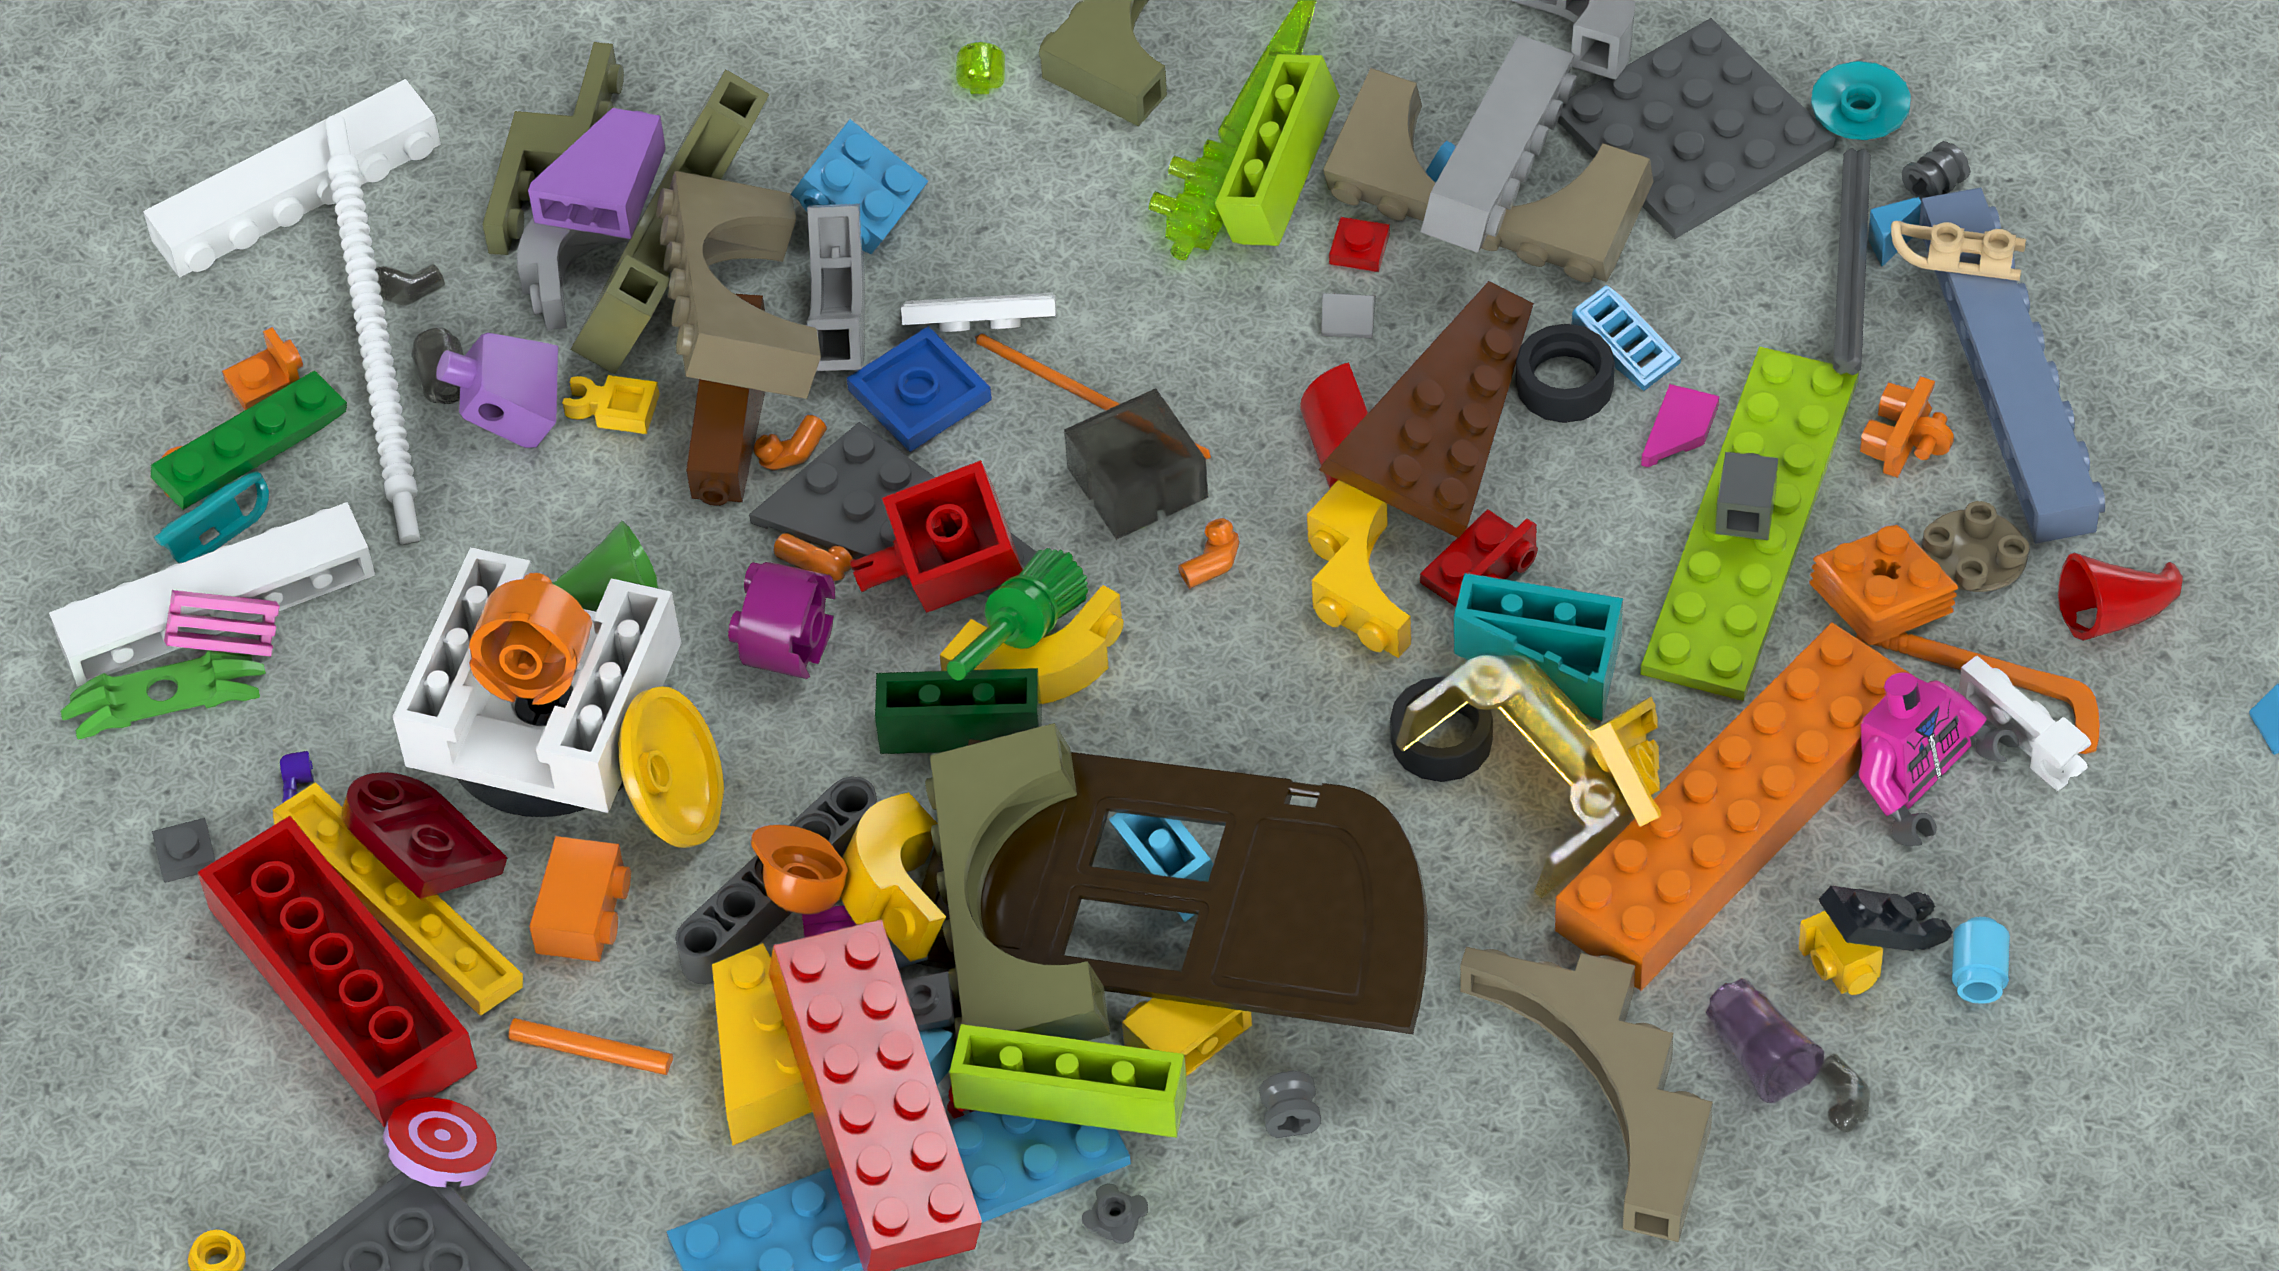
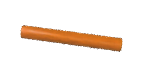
M517 1018L512 1020L509 1028V1039L658 1074L667 1075L673 1061V1054Z

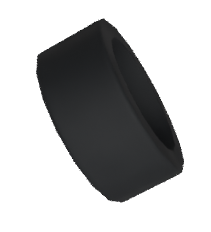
M1572 324L1547 326L1531 334L1520 346L1516 360V387L1519 399L1530 412L1550 421L1562 423L1582 421L1599 413L1610 401L1614 387L1615 362L1611 347L1601 335L1584 326ZM1567 356L1579 358L1590 364L1595 369L1596 376L1590 382L1580 387L1561 389L1550 387L1539 381L1534 373L1539 364L1551 358Z
M1443 676L1422 679L1405 688L1395 700L1390 716V740L1395 758L1405 770L1426 780L1445 782L1462 779L1475 772L1489 757L1493 742V716L1488 700L1478 688L1461 679ZM1444 709L1456 711L1469 718L1474 730L1468 740L1456 746L1437 748L1426 746L1415 740L1410 734V726L1416 717L1425 712Z

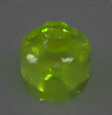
M973 42L962 46L957 52L956 80L958 85L962 88H970L971 94H989L990 88L1001 87L1005 81L1006 60L1004 51L1000 47L987 42Z

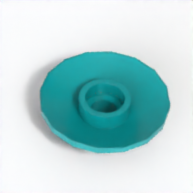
M1862 61L1838 64L1824 72L1813 85L1811 107L1814 115L1828 131L1844 138L1858 140L1884 137L1900 128L1909 116L1911 94L1908 86L1894 70L1877 63ZM1862 107L1865 108V110H1858L1855 108Z

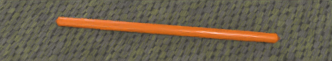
M983 333L975 336L976 344L1202 460L1211 458L1209 449Z

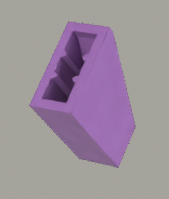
M616 108L608 111L531 182L528 192L534 223L631 239L666 150L661 116L648 114L643 111H628Z

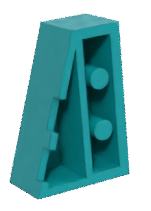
M1464 573L1454 613V654L1597 720L1603 721L1622 638L1623 598Z

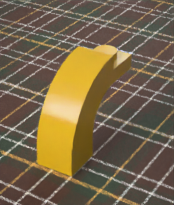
M1102 585L1072 621L1060 631L1042 638L1030 648L1019 649L1003 643L974 670L1038 668L1042 704L1054 702L1079 692L1098 679L1109 668L1107 647L1116 642L1124 625L1120 594ZM970 619L940 653L941 671H947V664L984 632L987 627Z
M907 792L877 802L862 816L842 858L846 863L848 873L841 900L857 925L882 920L887 937L911 962L927 957L946 916L907 874L908 871L915 870L925 863L934 845L931 826L938 824L918 801Z

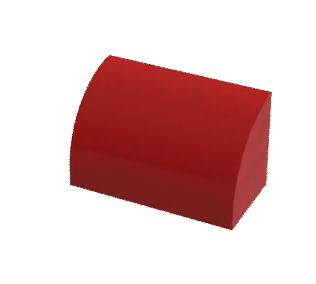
M1349 362L1321 374L1307 387L1301 398L1300 410L1321 466L1368 414ZM1325 474L1329 488H1331L1338 479Z

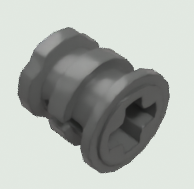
M1942 141L1933 147L1932 152H1927L1919 158L1917 163L1911 162L1903 167L1902 181L1905 188L1922 201V198L1949 193L1957 183H1961L1969 177L1971 170L1968 165V159L1962 150L1953 143Z

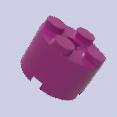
M752 562L745 574L744 591L746 596L742 611L736 610L730 620L728 630L729 641L738 643L739 658L745 666L808 679L810 678L806 669L808 662L819 664L831 636L834 615L825 614L826 598L835 600L834 581L827 574L771 562L763 564Z

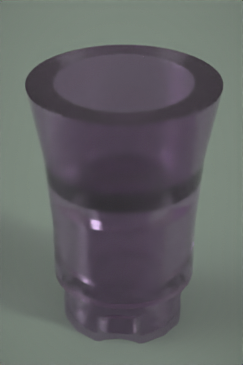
M1740 978L1735 982L1725 983L1710 997V1005L1705 1013L1715 1025L1716 1033L1730 1048L1748 1074L1759 1097L1764 1102L1776 1103L1807 1086L1817 1076L1824 1062V1050L1798 1030L1762 991L1755 989L1750 981Z

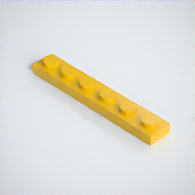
M316 782L272 809L274 824L291 816L368 911L480 1016L523 988V973L437 894L419 899L347 829L342 819V806Z

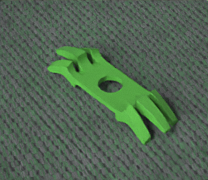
M207 650L206 654L199 658L127 675L111 677L102 673L80 686L70 695V703L61 710L62 720H68L78 715L98 710L75 730L79 740L94 736L105 729L131 726L132 721L201 705H205L206 708L216 707L230 700L247 701L260 697L257 687L227 680L266 674L265 666L263 663L254 662L250 654ZM171 680L178 685L174 696L164 701H156L148 696V690L155 682Z

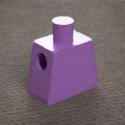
M485 333L480 335L465 356L448 350L442 354L437 366L436 377L440 381L460 387L459 413L463 419L524 448L537 447L556 423L558 346Z

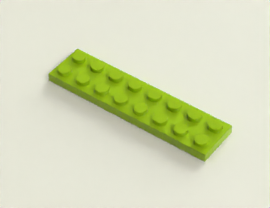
M1759 346L1644 655L1640 675L1741 701L1745 700L1859 380V372L1855 375L1849 373L1840 375L1834 370L1831 363ZM1725 452L1755 453L1765 457L1778 458L1776 495L1768 540L1715 534L1717 500Z

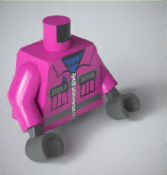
M1897 673L1886 680L1884 685L1886 696L1863 718L1861 723L1862 759L1859 768V778L1886 816L1892 814L1895 820L1892 826L1894 840L1904 846H1920L1922 841L1917 835L1916 829L1924 836H1934L1937 826L1931 815L1927 813L1911 814L1909 809L1972 746L1970 737L1974 735L1977 738L1976 750L1981 757L1996 762H2007V759L1997 749L1998 741L2007 747H2018L2019 739L2011 730L1990 729L1985 724L1987 717L1961 693L1946 684L1936 680L1927 683L1914 677L1912 674Z

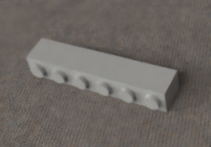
M1518 35L1430 193L1421 233L1477 253L1488 235L1497 236L1504 220L1506 209L1511 210L1517 197L1520 183L1526 182L1535 155L1540 156L1549 129L1554 130L1563 103L1567 104L1573 93L1577 76L1570 74L1575 54Z

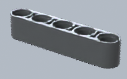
M850 776L842 778L827 789L789 826L800 827L819 834L828 840L843 858L862 816L870 807L877 803L875 788L868 780L862 777ZM757 855L678 928L675 940L682 973L688 980L696 984L706 985L714 983L712 964L757 946L793 913L778 907L767 896L763 882L764 864ZM747 915L745 917L735 918L736 916ZM703 950H710V951H708V952L701 953V954H700V953H697V952L703 951Z

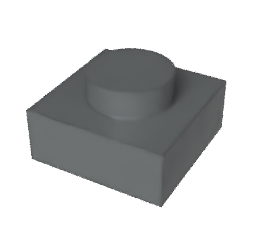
M205 818L152 831L164 883L197 875L198 871L216 861Z

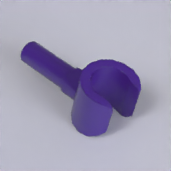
M308 751L286 754L280 759V770L284 784L282 803L298 794L297 784L314 782V776L311 771L313 766Z

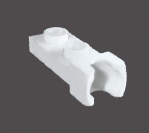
M1975 656L1961 667L1959 693L1984 714L1987 720L1997 729L2011 730L2017 735L2019 739L2018 747L2031 757L2030 768L2056 791L2067 785L2070 777L2078 776L2088 768L2086 762L2078 753L2087 749L2091 742L2084 733L2065 717L2055 722L2042 704L2029 700L2012 685L2010 679L2003 671L1998 668H1991L1978 656Z

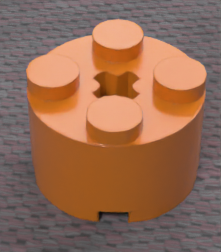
M529 573L523 579L504 583L489 595L471 636L469 648L472 658L469 664L472 673L485 689L503 700L515 702L516 697L534 699L532 705L550 703L561 697L569 689L589 640L592 627L591 616L572 595L554 585L550 578L544 574Z

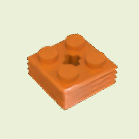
M1899 525L1885 526L1875 533L1850 543L1840 544L1835 549L1813 558L1815 564L1812 565V569L1814 571L1810 574L1813 579L1809 581V584L1868 645L1877 644L1954 612L1951 606L1955 605L1953 598L1957 594L1954 590L1958 589V585Z

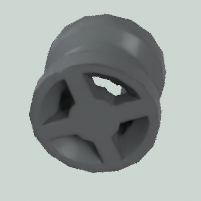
M1301 1071L1280 1072L1262 1082L1259 1087L1261 1103L1268 1108L1264 1119L1266 1131L1270 1136L1275 1138L1310 1134L1318 1129L1321 1124L1319 1107L1312 1102L1316 1095L1314 1079L1309 1074Z

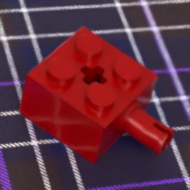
M981 460L883 497L882 499L896 537L893 540L894 545L862 558L850 560L851 568L854 570V577L861 592L906 575L907 579H910L912 587L926 613L1002 585L1009 578L1018 576L1023 570L995 488Z

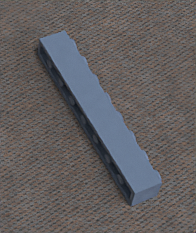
M1981 187L1922 198L1919 226L1933 227V225L1949 222L1956 224L1960 228H1965L1964 231L1985 233V231L2001 229L1998 211L1995 206L1988 207ZM1923 239L1929 254L1931 240ZM1962 252L1959 262L1980 264L1981 255ZM2013 255V258H2012V265H2011V268H2012V269H2015V259H2014V255ZM1934 270L2034 543L2096 532L2099 513L2105 512L2104 492L2100 482H2092L2089 474L2090 458L2087 446L2084 441L2077 442L2074 435L2075 420L2073 410L2069 401H2062L2058 392L2060 388L2058 370L2054 361L2047 362L2043 353L2045 349L2043 331L2039 322L2031 321L2029 315L2030 301L2025 284H2017L2016 280Z

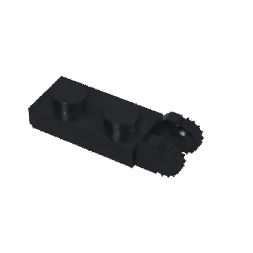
M1831 885L1819 898L1820 904L1847 943L1914 951L1915 949H1930L1948 941L1952 937V928L1946 920L1931 918L1920 924L1917 922L1931 915L1936 907L1930 896L1926 895V893L1913 892L1902 897L1895 893L1888 894Z

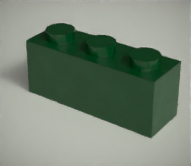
M1038 668L973 670L962 680L951 678L947 671L876 673L875 722L880 754L946 752L968 746L970 739L988 741L1041 727L1042 703Z

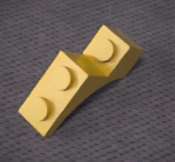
M1338 480L1307 513L1308 543H1310L1318 556L1329 561L1312 579L1313 609H1315L1318 617L1331 627L1342 625L1358 634L1361 642L1374 652L1385 650L1399 658L1411 645V616L1399 609L1382 592L1369 566L1370 555L1374 545L1388 526L1387 503Z

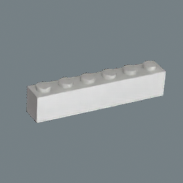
M406 79L335 114L341 115L345 119L351 155L356 157L359 164L360 173L358 177L362 181L361 185L366 182H378L385 178L390 170L410 160H421L427 157L433 148L441 145L435 115ZM325 120L143 211L152 242L179 278L192 271L200 272L209 268L215 259L235 249L251 247L260 236L280 226L289 227L294 225L304 214L323 204H335L333 201V194L335 192L331 189L332 181L327 170V163L331 159Z
M348 502L330 509L320 510L311 516L287 525L271 528L260 535L233 545L222 546L214 552L187 562L171 565L165 570L133 582L120 584L116 588L98 595L71 602L65 607L49 612L61 649L78 687L102 673L110 675L182 648L167 646L164 642L172 590L277 601L280 606L279 611L375 576L366 541ZM186 606L181 607L180 613L254 621L263 617L260 614ZM178 626V631L210 635L225 632Z

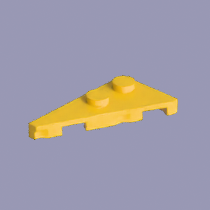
M1652 697L1633 705L1591 731L1595 740L1591 747L1596 761L1605 772H1612L1640 827L1661 816V810L1651 796L1660 791V780L1657 772L1659 770V746L1654 739L1651 741L1646 740V734L1658 728L1656 705Z

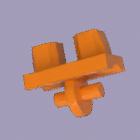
M1920 376L1914 389L1888 382L1879 402L1878 415L1897 421V423L1893 427L1872 419L1869 420L1862 433L1860 452L1884 461L1883 473L1898 478L1914 446L1916 447L1914 454L1921 460L1929 459L1931 454L1938 456L1949 452L1955 439L1953 432L1946 425L1948 421L1947 416L1941 412H1935L1932 418L1929 417L1932 407L1928 399L1935 386L1934 380Z

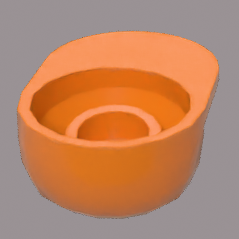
M768 825L760 827L753 832L751 846L764 864L763 882L767 896L778 907L798 914H817L834 907L843 893L848 868L845 861L828 840L812 831L789 825Z

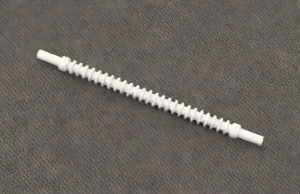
M332 115L325 120L331 159L327 163V170L332 181L331 189L335 192L333 194V201L336 203L337 224L341 227L339 236L343 239L341 247L345 251L343 259L347 263L345 270L349 274L347 282L351 286L352 307L356 310L354 312V319L358 322L356 331L360 334L358 343L362 346L360 349V354L364 358L362 366L366 370L367 392L371 395L369 403L373 407L371 415L375 419L373 422V427L377 431L375 439L379 443L378 453L382 456L380 458V465L384 468L382 477L386 480L384 482L385 496L389 502L393 503L400 544L420 541V534L413 499L417 496L418 490L416 480L412 476L414 469L410 465L411 455L407 452L409 450V443L405 440L407 431L403 428L405 424V419L401 415L403 407L398 403L400 401V394L396 391L398 389V382L394 379L396 376V370L392 367L394 358L390 355L392 347L388 343L389 333L386 331L385 310L381 306L383 298L379 295L381 292V287L377 283L379 275L375 271L376 262L372 259L374 257V250L370 247L372 245V238L369 236L368 215L364 212L366 204L362 200L364 192L360 188L362 181L358 177L360 169L358 160L350 152L344 117Z

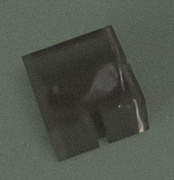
M1156 388L1064 429L1067 468L1087 498L1094 500V508L1116 540L1158 521L1157 511L1163 510L1166 516H1169L1208 498L1206 458Z

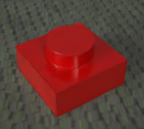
M1340 217L1329 253V264L1379 272L1390 236V224Z

